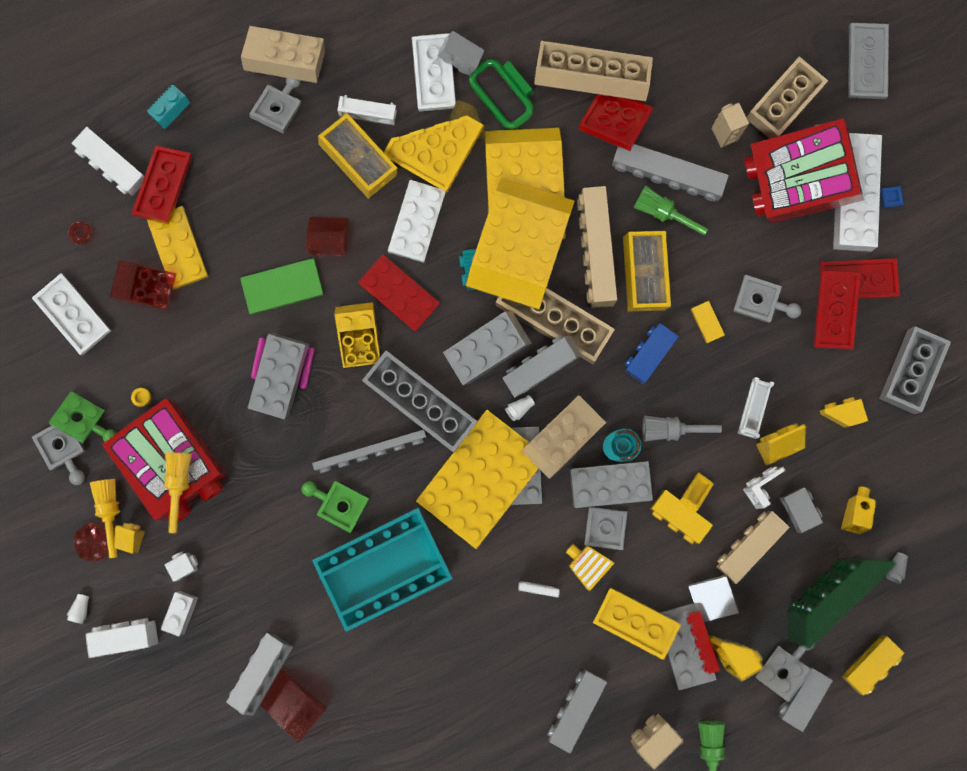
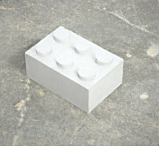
M148 618L131 621V625L127 621L111 625L112 628H110V625L92 628V632L86 634L89 658L147 648L158 644L155 620L149 621Z

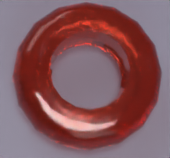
M78 221L70 226L68 236L73 243L82 245L90 240L92 231L87 223ZM79 228H83L85 231L84 235L76 238V231Z

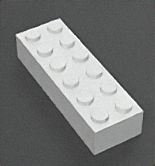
M849 133L864 201L835 208L833 249L871 252L878 247L882 135Z

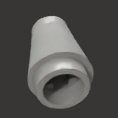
M903 553L896 554L892 561L897 565L887 573L886 578L888 580L901 583L905 579L907 555Z

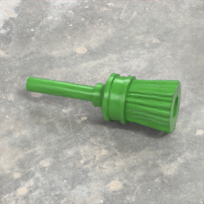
M646 185L633 207L653 215L654 218L660 219L661 222L667 219H675L704 236L708 231V228L678 213L677 209L674 208L673 200L667 199L666 196L663 198Z
M698 722L701 738L700 758L706 761L709 771H717L719 761L725 759V746H723L725 722Z

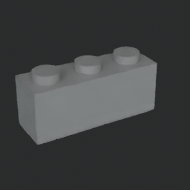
M811 667L809 668L812 672L790 702L782 703L778 711L780 713L778 717L802 732L833 681Z

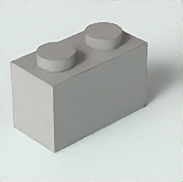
M452 31L445 38L437 56L442 58L445 63L458 68L460 72L470 75L476 70L485 50Z
M805 487L799 488L780 498L797 533H803L823 523L821 520L822 514L819 508L815 507L812 503L813 496Z

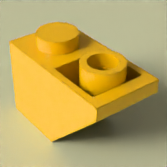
M854 397L843 400L844 404L838 406L836 402L824 405L825 409L820 410L822 416L844 428L868 421L862 399L855 400Z
M133 523L116 525L114 548L132 554L138 553L145 531L140 530L141 526Z

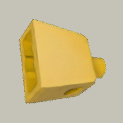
M859 487L857 495L848 500L841 526L842 530L860 535L872 529L876 501L869 498V488Z

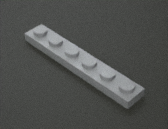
M425 430L417 431L312 463L315 471L325 473L331 471L332 466L338 465L341 468L350 465L349 461L357 459V462L368 460V456L375 454L376 457L387 454L386 450L394 448V451L404 449L405 445L412 443L413 446L424 443L423 439L427 438Z

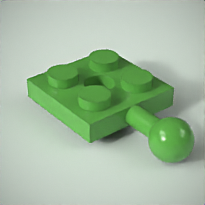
M72 391L49 421L51 426L82 444L92 431L103 436L104 442L117 433L113 429L106 430L97 425L105 410ZM80 413L83 418L81 421L75 422L71 419L72 415Z
M312 481L305 482L301 488L305 496L310 497L314 495L324 501L317 516L349 533H352L369 501V498L337 481H334L328 494L317 489L316 484ZM342 501L348 504V510L344 513L338 510V504Z

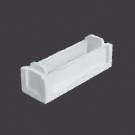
M347 95L344 97L340 96L337 110L340 117L348 113L353 119L395 125L397 110H395L396 105L392 102L391 105L351 99Z
M757 377L752 379L738 434L755 439L760 437V434H758L770 389L773 387L774 382L760 381Z

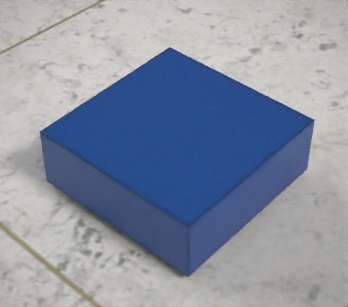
M901 186L882 188L880 190L883 208L903 205Z

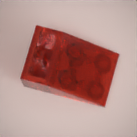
M119 260L110 298L132 305L167 311L176 273Z
M283 670L275 678L260 703L280 727L298 743L327 709L325 705Z

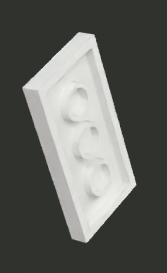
M449 34L412 37L418 111L456 108L452 65L445 63L442 58L437 56L445 38Z
M412 180L409 181L388 248L389 253L425 262L446 194L445 191Z
M62 273L32 297L82 356L111 332V329Z

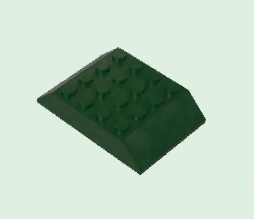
M837 559L831 565L833 568L828 573H822L817 579L818 582L814 586H809L803 592L805 595L800 600L796 599L790 604L791 609L787 611L788 641L809 650L897 564L894 561L876 559Z

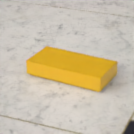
M709 301L690 309L706 344L725 335Z
M698 472L681 497L680 502L693 512H696L714 483Z

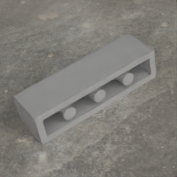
M561 335L552 341L553 345L542 347L537 351L538 355L533 358L529 356L521 361L523 365L520 367L514 366L506 371L508 375L503 377V380L514 398L522 395L582 356L570 336L563 338Z
M266 633L260 640V645L256 652L251 656L248 666L241 673L237 685L230 692L227 703L243 715L254 716L293 646L277 635Z
M584 669L583 673H578L575 679L577 685L574 690L570 689L566 696L568 702L565 708H560L556 716L559 718L556 725L552 724L547 733L550 743L568 753H571L607 684L605 679Z

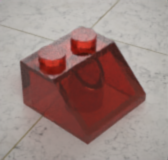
M310 217L306 233L307 253L309 255L347 256L348 218Z

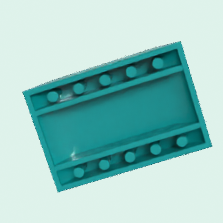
M419 508L312 560L346 632L453 579Z

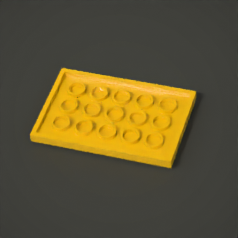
M486 410L478 420V423L446 461L416 502L477 549L539 470L522 452L529 442Z

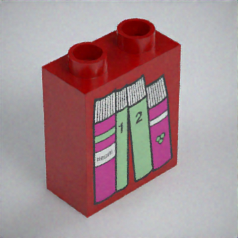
M844 118L751 144L753 156L745 158L746 171L750 180L758 178L761 192L752 195L754 208L757 216L766 215L772 224L864 201L848 126Z
M165 398L102 443L155 521H165L167 519L170 521L171 495H169V490L163 487V484H165L164 476H166L165 452L192 454L187 476L190 477L188 480L189 488L182 491V495L179 497L178 522L192 513L188 506L190 502L199 496L206 502L224 489L220 481L228 476L176 401Z

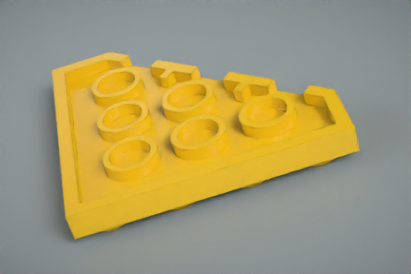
M466 115L427 129L391 138L384 154L398 165L441 190L448 192L484 125Z

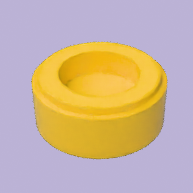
M137 388L132 392L131 400L138 407H146L151 403L152 395L145 388Z

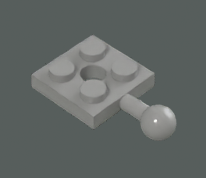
M286 78L287 84L283 91L267 85L251 110L250 118L284 134L301 106L300 100L289 95L293 88L300 85L301 80ZM274 106L280 107L278 112H272L270 109Z
M744 275L733 312L770 323L775 309L786 312L790 318H797L801 314V307L796 303L787 305L777 302L782 286ZM754 294H759L762 297L760 304L753 302L752 297Z
M53 426L32 436L49 470L52 471L65 464L70 472L69 480L72 484L80 485L84 482V473L81 470H77L72 461L73 458L86 452L81 442ZM57 439L63 441V447L59 450L54 446Z
M778 646L755 678L787 702H790L812 672L809 667L799 661L808 649L799 646L794 654L790 655ZM782 669H787L789 672L788 677L785 679L779 678V672Z

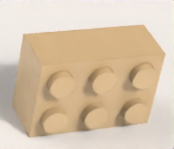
M659 714L656 716L652 715L646 721L647 725L642 730H636L631 736L633 738L631 740L632 745L653 769L683 742L681 737Z

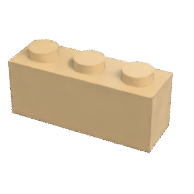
M731 103L724 106L712 126V130L721 148L738 141L749 125L740 104L733 105Z

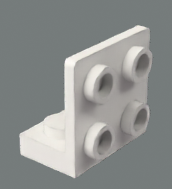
M770 467L762 472L763 477H755L746 483L747 487L743 490L756 509L765 508L770 505L768 493L764 489L761 490L760 487L784 472V467Z

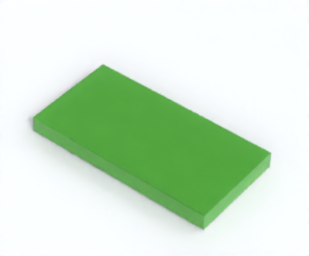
M314 258L240 278L250 315L324 295Z

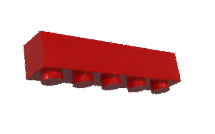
M697 610L688 613L686 621L688 625L690 624L691 635L696 640L694 644L699 649L700 653H698V656L703 661L704 665H702L704 672L712 674L720 671L701 612Z

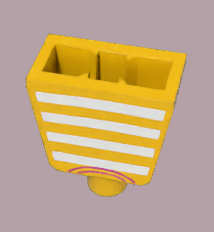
M572 544L566 551L573 559L568 566L588 591L596 585L614 564L589 546H585L581 551Z

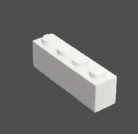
M88 127L71 143L76 147L75 152L82 158L86 156L90 159L88 163L94 169L98 170L100 168L104 171L102 175L108 181L112 182L114 180L118 183L116 187L122 193L126 194L128 192L133 196L140 189L144 176Z

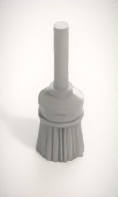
M644 416L642 431L644 441L661 439L678 441L680 436L685 435V433H721L722 426L685 425V423L680 422L678 417L659 418Z

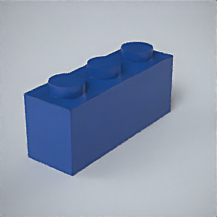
M661 323L657 327L652 326L647 333L650 337L646 342L641 341L636 348L638 351L635 357L631 356L625 364L627 366L625 372L641 384L646 383L679 337Z

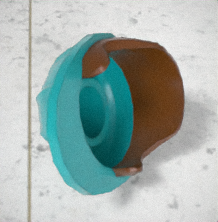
M619 429L605 438L603 451L610 460L617 462L631 461L641 451V440L638 434L631 429Z

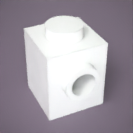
M179 552L172 556V561L165 564L173 582L179 581L198 570V561L190 553L183 554V552Z

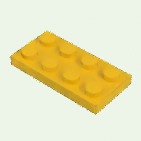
M183 206L174 209L169 224L147 220L172 290L209 277Z
M613 588L609 589L593 622L663 660L681 626V623Z

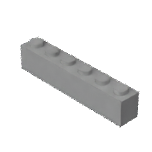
M635 144L631 151L618 147L612 166L618 171H629L636 177L650 178L654 183H666L672 189L679 190L681 188L687 190L688 194L705 196V199L709 201L720 200L729 176Z

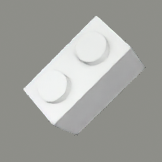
M182 591L175 592L161 630L177 636L184 635L198 597Z

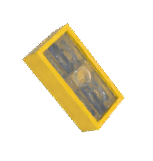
M348 113L318 136L321 148L368 199L397 176V167Z
M666 231L628 232L623 236L628 312L668 309L671 307Z

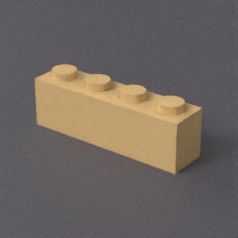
M764 511L757 518L758 523L754 527L751 525L745 530V536L742 540H736L730 547L732 550L728 554L724 553L717 562L719 564L716 568L724 575H727L732 583L737 584L790 528L773 511H768L767 513Z

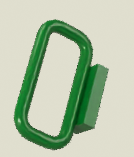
M487 59L480 63L476 70L470 74L469 83L472 89L505 128L516 129L532 116L533 104L529 97L534 92L510 61L502 66L497 60ZM492 66L497 70L526 107L525 113L513 122L506 119L476 81L477 76L487 67Z

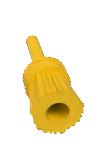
M165 452L166 476H164L165 484H163V487L168 489L169 495H171L169 533H177L179 497L182 495V491L189 488L188 480L190 477L187 476L192 454Z
M116 479L91 482L90 487L95 501V516L102 518V522H105L109 558H116L117 550L114 548L113 521L115 520L114 516L120 513L119 501L116 502Z

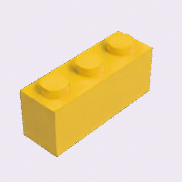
M663 490L650 507L654 517L660 521L662 519L669 523L667 526L676 533L678 530L683 533V538L690 544L694 542L700 544L713 526L698 513L693 512L681 503L678 498L667 490Z
M880 635L841 677L857 693L863 696L865 694L868 695L874 690V685L878 680H883L888 675V670L900 663L904 652L888 636Z

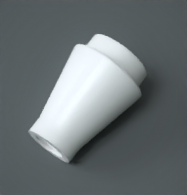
M528 395L525 398L508 404L505 411L512 421L520 420L535 403Z
M77 594L73 605L67 613L69 615L68 621L83 624L87 616L88 596Z

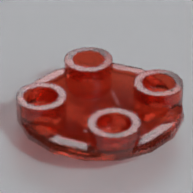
M89 523L83 525L75 532L74 547L79 558L87 561H98L109 554L105 526L99 523Z

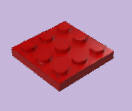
M597 94L579 124L578 130L631 151L653 113L654 107L635 99Z

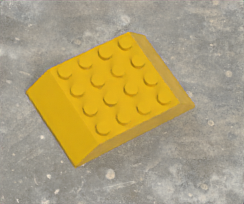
M560 128L485 131L488 210H490L501 178L565 198Z
M501 178L471 264L466 286L539 310L575 201Z

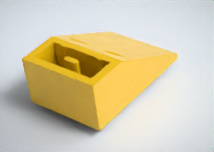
M374 303L335 307L334 315L343 368L375 364L380 358Z
M796 423L779 429L776 433L760 438L761 442L756 444L765 464L770 465L805 449V425L798 426Z

